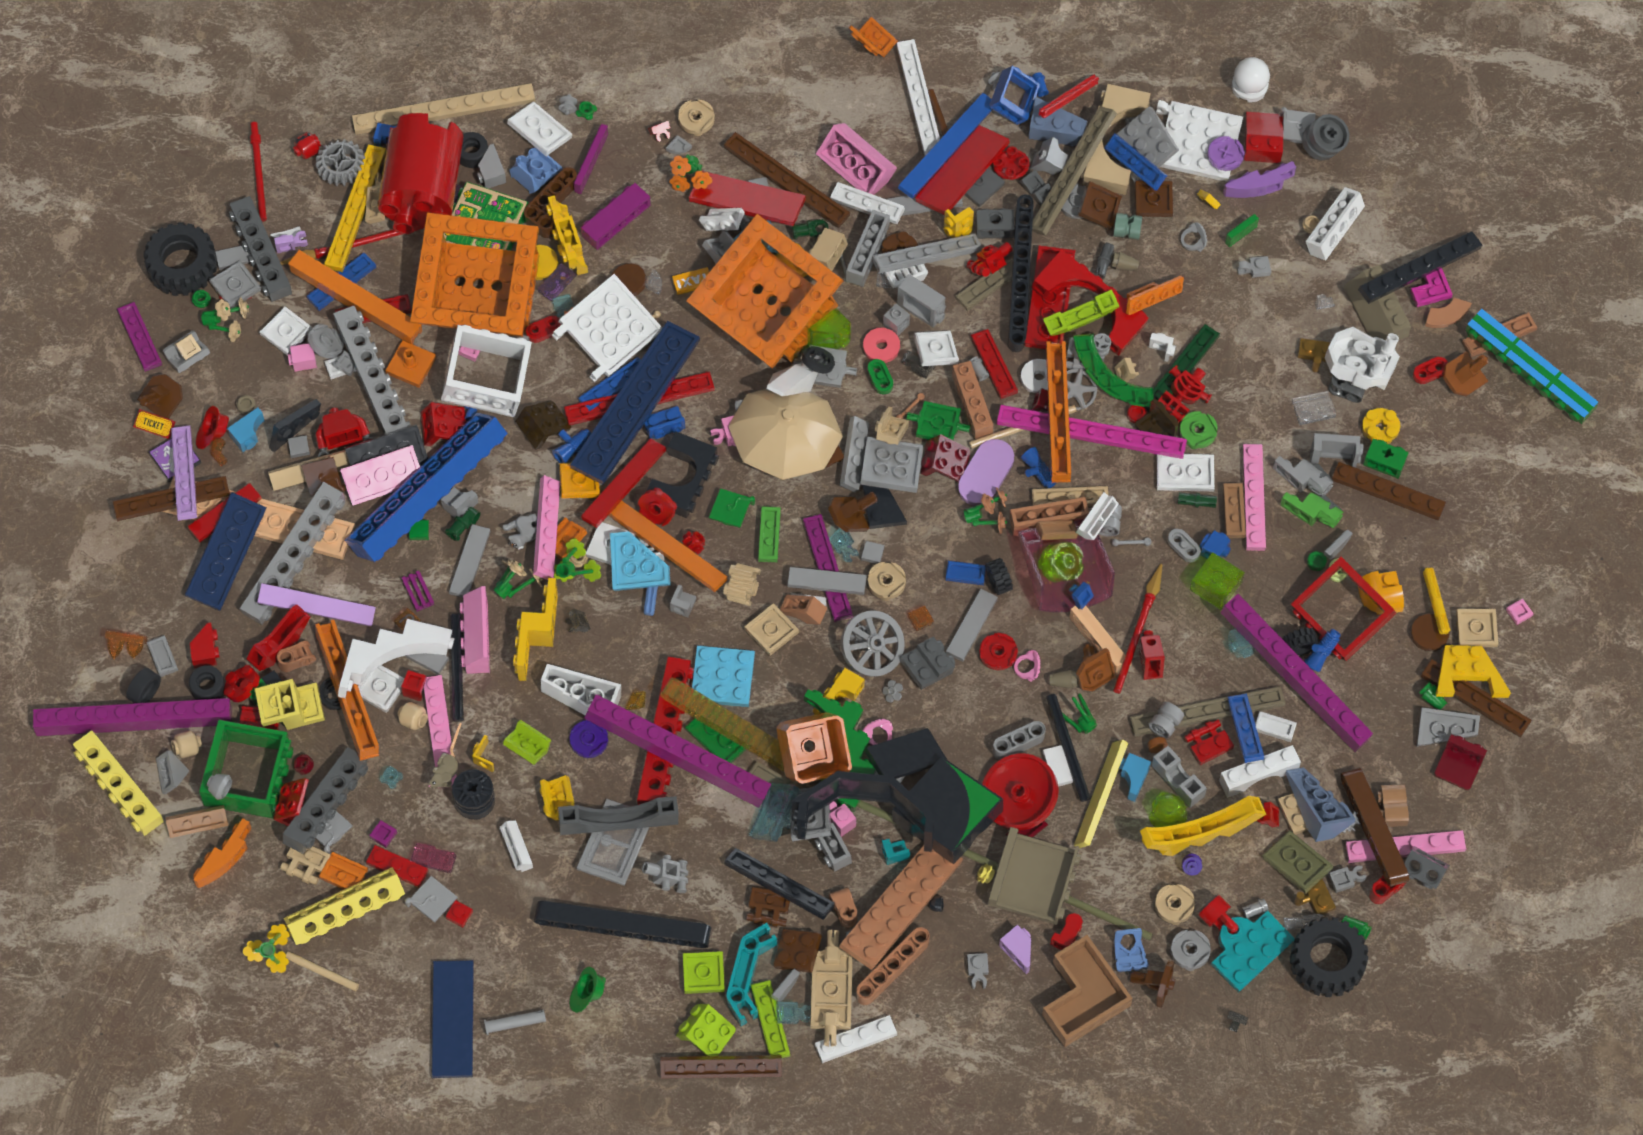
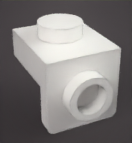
M1162 333L1151 334L1149 348L1166 352V362L1169 361L1170 356H1174L1176 346L1173 345L1174 338Z

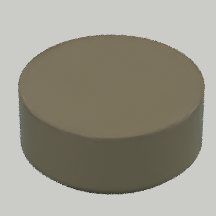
M249 395L240 397L237 401L238 411L243 415H247L255 410V399Z

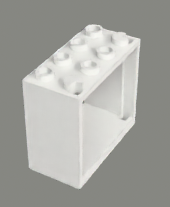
M458 325L452 342L441 401L515 417L521 399L532 342L524 338H512L506 334L491 333L485 329H474L468 325ZM459 346L520 360L514 394L453 380Z

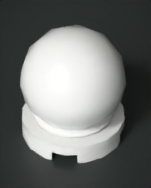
M1256 57L1245 58L1239 62L1235 68L1232 81V90L1238 99L1240 97L1249 103L1263 99L1270 79L1269 68L1266 63Z

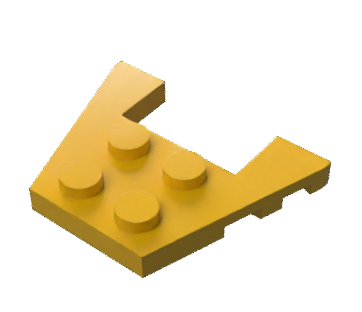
M1445 645L1441 659L1436 697H1453L1455 690L1452 680L1488 681L1492 698H1509L1511 694L1509 688L1482 646Z

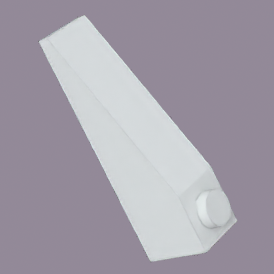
M804 363L795 364L773 373L766 389L781 396L810 392L818 372L809 369Z

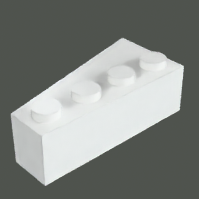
M547 664L541 678V692L586 715L596 694L618 705L621 698V684Z

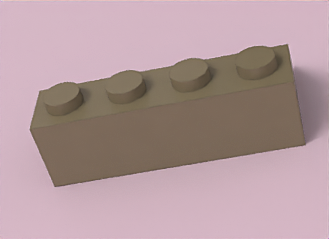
M1381 265L1363 270L1345 284L1344 289L1367 335L1373 338L1378 337L1385 341L1390 333L1396 334L1399 340L1408 337L1411 325L1394 292L1368 304L1358 291L1361 285L1385 274Z

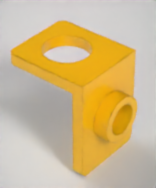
M484 735L480 743L477 742L473 748V763L493 772L494 764L481 757L489 742L488 736Z

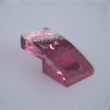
M416 843L410 861L430 869L451 874L457 855L454 852L438 850L432 845Z

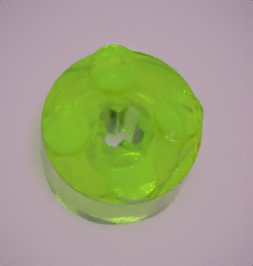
M1062 542L1052 544L1043 550L1038 560V567L1042 570L1044 576L1053 583L1078 578L1084 570V564H1082L1083 552L1075 543Z

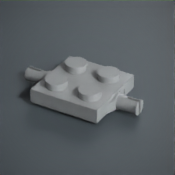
M820 347L833 355L835 366L830 373H818L814 384L841 388L842 379L845 374L857 375V368L846 366L847 351ZM816 355L814 358L816 363L824 361L821 355ZM794 358L793 365L803 363L802 359Z

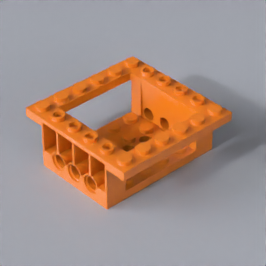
M427 213L410 322L457 329L458 325H468L474 329H485L495 334L523 337L524 327L527 328L530 324L540 258L536 247L539 227ZM444 233L517 242L516 251L447 243ZM457 278H465V284L457 286L455 284ZM476 280L484 281L482 288L474 287ZM495 282L502 283V288L499 291L492 289V285Z
M757 214L686 301L773 369L782 356L792 363L794 358L800 354L839 306L832 295L843 283V280ZM761 240L765 241L816 281V284H811L767 250ZM761 285L763 287L762 292L754 294V288ZM771 296L777 297L774 305L767 303ZM785 307L791 308V313L788 316L781 314Z

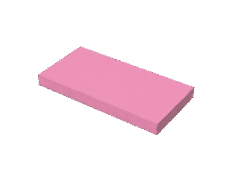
M413 445L340 469L353 506L396 491L420 466Z

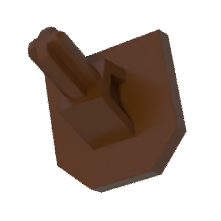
M166 374L153 376L137 400L141 406H146L156 415L169 419L183 399L182 387Z
M870 492L859 500L855 497H834L829 504L828 510L835 525L843 531L867 532L870 528L863 515L866 513L864 509L876 503L878 498L874 492Z
M1168 960L1164 972L1148 970L1147 973L1133 972L1130 974L1131 983L1147 985L1149 989L1158 991L1157 1007L1162 1008L1169 990L1173 991L1176 981L1173 978L1174 961Z

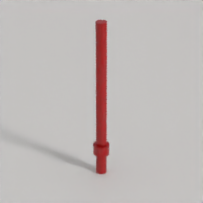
M251 122L250 144L253 147L258 210L260 219L264 222L267 220L260 153L261 135L258 132V123Z

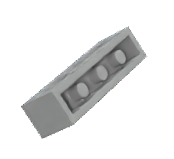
M872 210L846 270L847 282L864 287L874 264L872 261L873 255L878 254L889 229L890 215Z

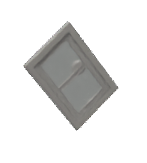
M606 799L602 809L628 808L629 806ZM649 827L592 832L577 870L625 886Z

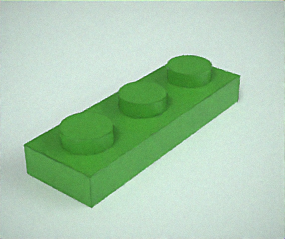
M781 507L761 508L759 562L778 563Z

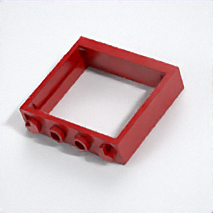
M1340 557L1294 600L1291 606L1294 609L1292 612L1299 620L1303 618L1307 622L1305 626L1309 629L1313 628L1320 635L1318 639L1321 641L1326 631L1301 605L1341 569L1383 611L1345 650L1337 643L1332 653L1339 660L1343 658L1347 661L1392 619L1396 612Z

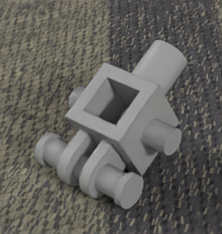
M664 855L663 859L655 864L647 861L644 862L642 872L653 875V883L662 885V890L668 891L671 886L678 884L677 893L687 892L686 884L688 883V878L686 876H688V870H686V865L688 862L686 860L676 862L671 860L670 855Z

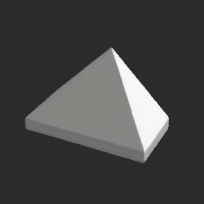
M166 751L156 758L162 794H167L181 783L189 770L172 751Z

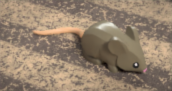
M461 723L458 725L451 744L450 755L442 753L437 762L438 767H434L432 771L434 775L429 782V787H450L452 785V777L458 771V762L453 748Z

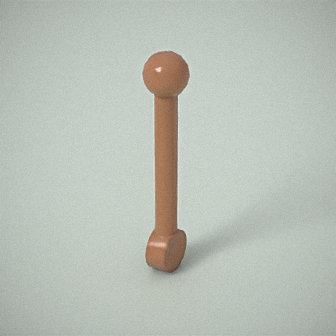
M919 393L917 399L902 414H898L896 417L903 419L919 401L924 400V394Z

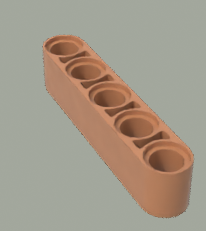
M919 927L913 930L857 986L856 998L860 1004H871L929 946L930 935L927 929ZM918 936H922L926 940L923 942H918L915 938ZM910 950L912 954L907 956L902 954V951ZM895 963L898 965V968L890 969L888 965ZM876 977H882L884 981L881 983H877L874 979ZM866 990L870 992V995L865 997L860 993Z

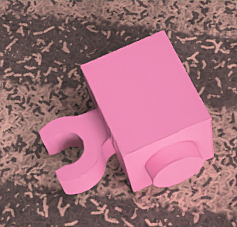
M734 416L722 418V428L711 430V436H719L713 439L714 445L721 444L725 438L727 446H736L728 427Z
M835 801L830 803L831 823H834L842 837L856 827V817L845 804L838 807Z

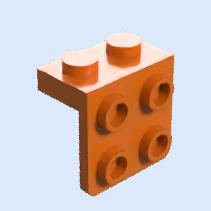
M872 17L860 30L852 25L849 27L852 31L851 35L876 56L880 54L885 57L898 42L894 36Z

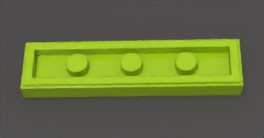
M771 981L752 984L751 989L769 1055H782V1058L789 1057L790 1051L777 1003L772 998L774 992Z

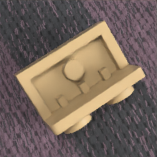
M889 406L885 412H882L880 421L876 422V440L898 445L909 427V420L893 417L892 407Z

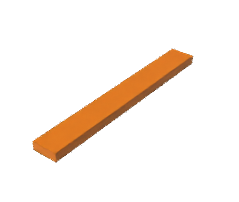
M621 501L608 515L713 592H716L728 581L725 574L625 502Z

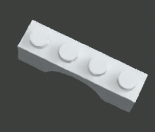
M1292 745L1265 755L1264 760L1244 763L1221 772L1219 782L1228 798L1246 791L1251 785L1264 778L1286 776V770L1298 769L1301 761Z

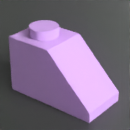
M1016 925L1000 939L999 947L1027 974L1030 969L1031 935L1025 928L1021 929Z

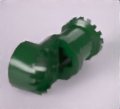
M823 219L809 220L803 224H794L792 226L794 239L798 240L799 237L804 236L818 237L822 232H817L815 228L823 225L829 229L828 223Z
M469 507V511L466 510L462 518L459 516L454 518L450 528L444 531L445 534L454 541H459L463 531L472 526V524L475 525L481 515L480 511Z

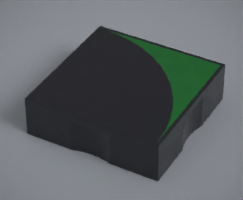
M941 757L909 791L934 814L932 849L952 864L956 863L972 845L975 838L986 830L1003 812V798L944 757ZM894 807L892 809L893 822L914 837L924 841V833Z

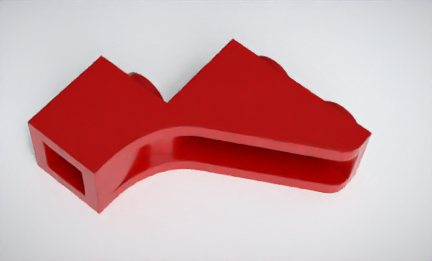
M299 605L293 606L265 639L253 645L246 659L259 671L275 665L277 654L280 650L297 644L311 616Z

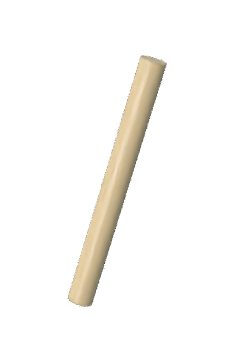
M288 951L286 954L288 960L353 991H357L359 988L358 983Z

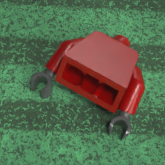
M330 409L329 414L322 417L323 423L319 425L316 431L317 446L320 449L318 457L329 454L326 448L330 450L363 440L362 437H364V441L373 439V437L369 436L370 432L364 419L356 414H351L348 409Z

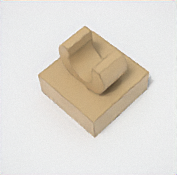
M192 334L187 335L174 344L184 360H187L201 350Z
M1124 358L1114 367L1117 376L1126 382L1130 379H1135L1139 375V372H1135L1136 364L1132 363L1131 358Z

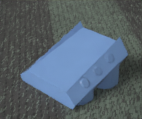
M532 148L526 156H518L514 166L509 171L511 178H515L531 194L562 170V166L549 155L545 156L537 148Z

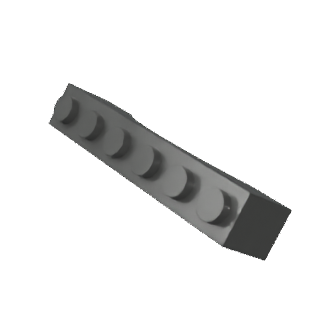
M677 796L656 798L637 806L620 809H593L579 805L558 807L560 835L678 825Z

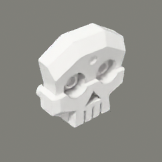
M1350 327L1335 334L1326 352L1325 360L1330 372L1336 378L1352 382L1351 385L1365 390L1373 386L1385 390L1400 357L1395 351L1399 337L1396 334L1390 333L1385 341L1378 337L1373 338L1354 327Z

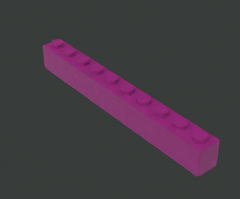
M1239 594L1224 605L1221 614L1354 752L1369 741L1373 733Z
M597 694L584 719L758 808L771 786L767 781Z
M230 698L33 709V728L37 736L86 734L90 731L104 733L217 726L218 720L232 722Z

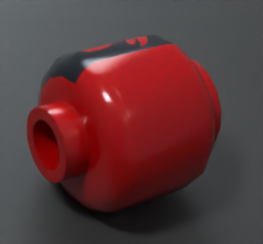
M306 132L295 138V146L292 148L297 157L301 156L306 160L318 154L321 143L315 134Z

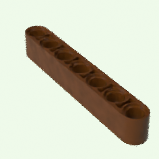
M1357 768L1342 772L1341 781L1354 811L1357 813L1356 816L1387 885L1391 887L1409 882L1407 868L1362 769Z

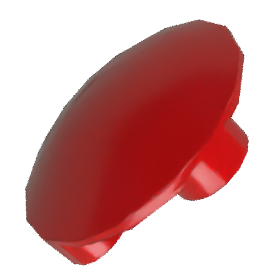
M1011 146L995 159L993 166L998 176L1003 179L1013 180L1026 174L1030 162L1025 153Z

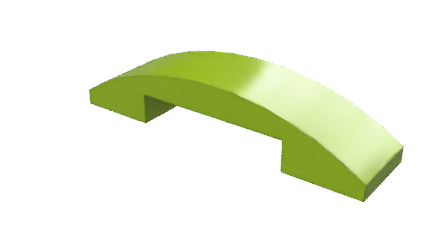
M1110 290L1096 296L1090 302L1064 313H1055L1044 318L1043 321L1050 336H1054L1098 320L1119 308V304L1113 291Z

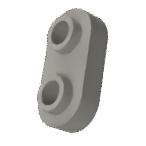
M1174 529L1169 533L1168 544L1183 560L1195 562L1199 559L1200 547L1185 531ZM1192 552L1194 555L1190 556L1187 553Z

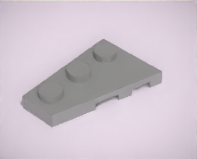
M1421 708L1417 747L1447 742L1451 734L1463 738L1476 737L1479 730L1480 716Z

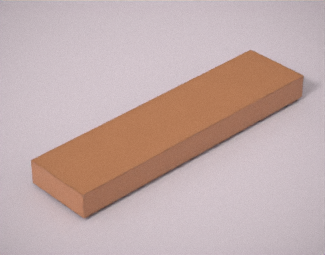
M1529 312L1502 323L1504 327L1518 338L1537 330V326ZM1470 337L1463 339L1462 344L1471 357L1486 352L1477 340H1473Z

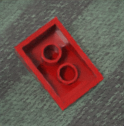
M1246 112L1244 161L1281 163L1283 154V116L1274 113Z

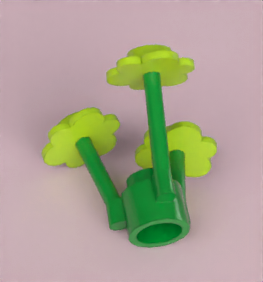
M572 538L570 542H567L566 553L568 555L559 564L554 566L556 570L554 577L561 579L562 582L582 574L590 582L600 579L601 567L599 564H596L595 560H589L588 564L584 565L585 570H575L574 564L569 559L572 556L576 559H579L580 556H585L586 550L584 549V543L579 542L576 538Z

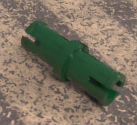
M1179 492V505H1192L1195 508H1199V506L1216 508L1217 496Z

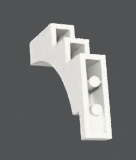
M407 619L403 634L380 629L376 644L353 639L339 685L338 697L346 698L347 691L351 692L353 684L360 685L373 670L392 659L423 653L446 656L448 649H452L454 638L451 637L452 630Z

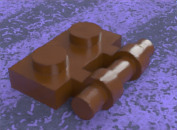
M752 887L749 908L756 909L755 914L747 913L746 921H752L758 925L760 923H767L776 928L778 926L786 927L787 919L779 918L780 913L788 914L790 901L768 889ZM762 910L774 912L773 917L762 915Z

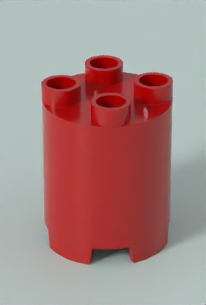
M409 113L399 117L397 127H390L378 210L394 221L393 229L396 232L411 234L415 231L416 225L425 228L427 213L452 216L464 138L462 130L455 123L449 122L446 129L430 124L428 113Z

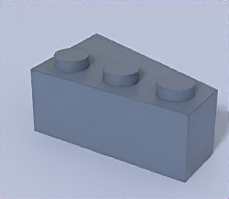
M1035 97L1029 139L1046 141L1054 137L1058 140V144L1077 146L1086 130L1087 121L1061 108L1048 117L1042 118L1038 115L1039 109L1048 104V102Z

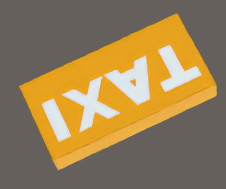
M708 267L672 276L677 295L695 291L708 275Z

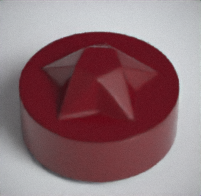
M302 754L295 759L293 766L299 774L306 775L313 769L314 761L310 756Z

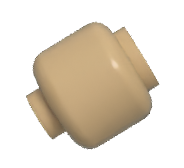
M408 702L398 710L399 723L402 726L412 730H418L425 726L428 715L424 707Z
M186 731L176 734L174 740L171 741V746L175 755H178L180 758H187L198 754L202 742L199 735L196 736L193 731Z

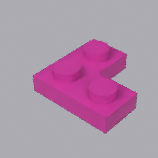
M1442 268L1425 276V285L1411 288L1410 291L1416 307L1452 298L1453 295Z

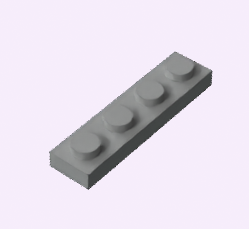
M856 416L851 417L849 421L840 486L852 492L859 491L869 427L868 422Z

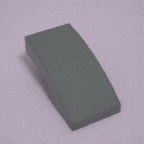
M1036 170L1019 181L1031 197L1042 206L1052 189L1049 183L1045 184Z

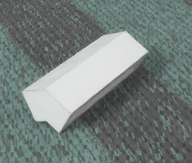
M1103 492L1076 533L1085 539L1094 540L1119 503L1113 496H1108Z
M506 821L500 826L516 870L523 872L532 869L533 864L517 822Z

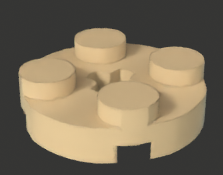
M698 99L693 102L690 100L685 102L679 109L678 123L687 133L701 136L712 128L715 115L712 106L708 102ZM693 115H700V119H693Z
M880 562L869 571V590L883 601L894 599L904 591L906 586L905 572L896 563ZM883 578H891L890 584H884Z
M1166 885L1160 889L1156 896L1155 910L1168 923L1178 925L1188 920L1194 912L1195 902L1193 893L1183 885ZM1172 900V901L1175 902L1176 900H1178V901H1179V904H1178L1179 907H1178V908H1177V907H1174V908H1173V907L1171 906V902H1170V901Z

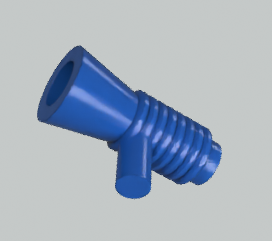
M564 429L560 431L558 435L566 444L552 450L554 458L559 463H567L573 454L583 447L591 432L588 429L581 430L571 438Z
M1036 447L1030 448L1021 456V459L1030 467V469L1025 471L1027 477L1036 475L1043 486L1047 488H1052L1056 484L1051 482V470L1042 461Z
M1334 629L1327 631L1319 644L1312 646L1313 653L1304 662L1313 670L1320 672L1327 656L1331 654L1338 641H1340L1339 637L1341 634Z

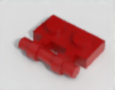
M1218 719L1213 722L1209 721L1205 723V726L1193 729L1184 736L1186 743L1195 742V745L1190 750L1200 766L1234 749V744L1225 730L1217 733L1216 728L1221 726ZM1209 733L1211 737L1202 741L1201 736Z

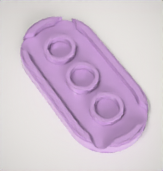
M991 439L980 445L959 480V493L966 503L973 506L982 504L981 498L984 493L994 498L997 493L996 487L999 490L1014 463V452L1008 443L999 439Z

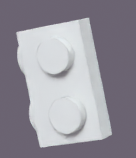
M742 208L710 209L707 216H700L699 221L706 231L738 230L745 212Z

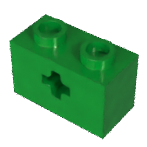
M1373 439L1363 466L1399 479L1409 452L1405 451L1402 447L1389 445L1383 440Z

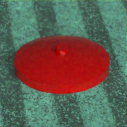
M1018 753L1002 758L990 768L982 783L1003 798V812L994 822L1008 830L1012 827L1021 831L1039 825L1051 814L1058 799L1059 787L1055 773L1044 760L1031 754Z

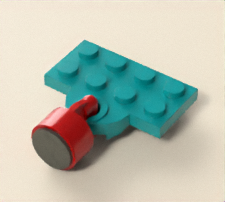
M1215 895L1200 909L1198 916L1209 927L1215 925L1220 931L1218 940L1224 951L1211 965L1239 993L1281 954L1295 938L1268 910L1254 923L1243 917L1230 918L1226 912L1231 906L1220 895Z

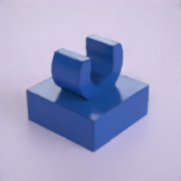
M1085 582L1080 586L1073 584L1069 589L1070 592H1073L1071 596L1076 607L1083 609L1094 597L1090 585Z

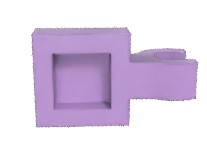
M299 231L295 237L293 235H281L274 238L277 253L296 250L295 247L307 246V239L300 240V238L306 237L305 231Z

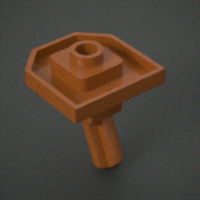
M1466 351L1444 366L1443 379L1454 394L1468 396L1488 382V379L1480 370L1488 364V357L1482 354L1473 360Z
M1087 644L1083 648V662L1077 670L1076 676L1079 687L1082 690L1094 691L1116 678L1110 651L1104 648L1095 654L1094 646Z

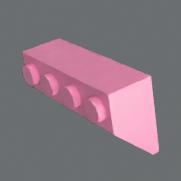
M845 123L833 125L816 153L817 156L856 189L873 195L889 182L897 169L894 164Z
M481 586L463 595L464 602H460V613L464 614V620L460 621L461 632H464L465 637L461 638V649H465V655L461 656L462 667H466L467 674L490 673L488 600L486 587Z

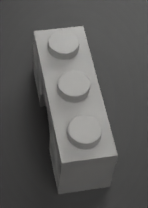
M1169 746L1153 757L1152 767L1189 808L1205 797L1207 788L1194 774L1189 776L1181 766V759Z

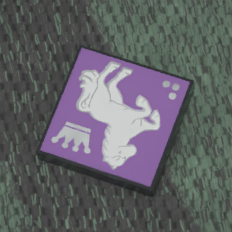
M172 438L149 451L150 457L169 483L174 476ZM193 450L194 467L201 464V460Z

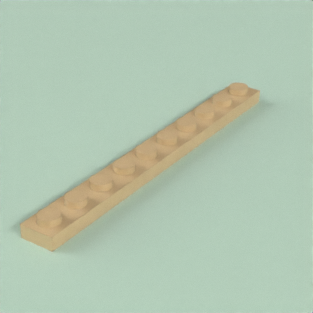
M531 83L353 115L352 119L355 134L358 135L374 132L377 123L397 126L399 117L409 113H428V121L430 122L530 104L533 101L535 102V96Z

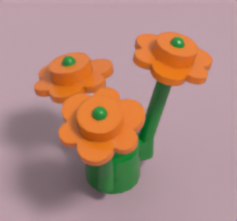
M687 154L685 158H682L680 155L674 157V161L670 163V166L673 167L672 173L674 176L669 182L672 184V189L685 192L686 189L690 188V183L685 178L687 173H695V176L691 178L695 189H706L712 183L709 173L702 172V165L699 164V160L695 156Z

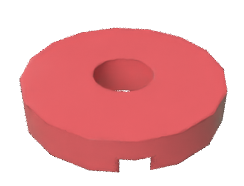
M876 328L866 334L863 340V351L871 361L880 359L888 363L898 356L900 340L892 330ZM878 343H885L887 347L879 349L876 345Z

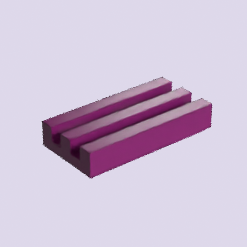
M419 570L415 574H409L408 577H401L416 612L434 605V601ZM416 578H418L423 588V591L429 601L428 603L425 602L422 596V593L415 581ZM409 581L412 582L422 605L420 606L408 584Z

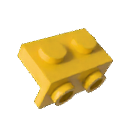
M968 207L954 216L949 209L945 210L943 228L945 234L952 238L969 235L973 230L974 211Z
M564 775L549 782L545 779L540 780V794L544 800V813L555 821L559 820L558 807L575 805L570 779Z

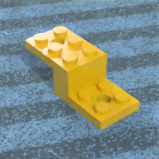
M548 578V585H544L545 602L542 603V613L522 612L521 619H517L518 636L515 639L516 654H514L513 666H515L514 671L518 674L519 681L527 680L530 646L553 647L558 599L556 578Z

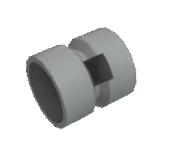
M1118 504L1098 533L1099 535L1112 537L1120 533L1121 505Z
M1163 702L1157 711L1158 714L1154 715L1149 722V727L1158 736L1169 739L1175 731L1174 726H1178L1184 718V713L1176 705L1170 702Z

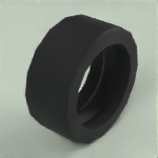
M149 668L142 669L131 681L126 697L135 704L148 703L156 694L161 683V677Z

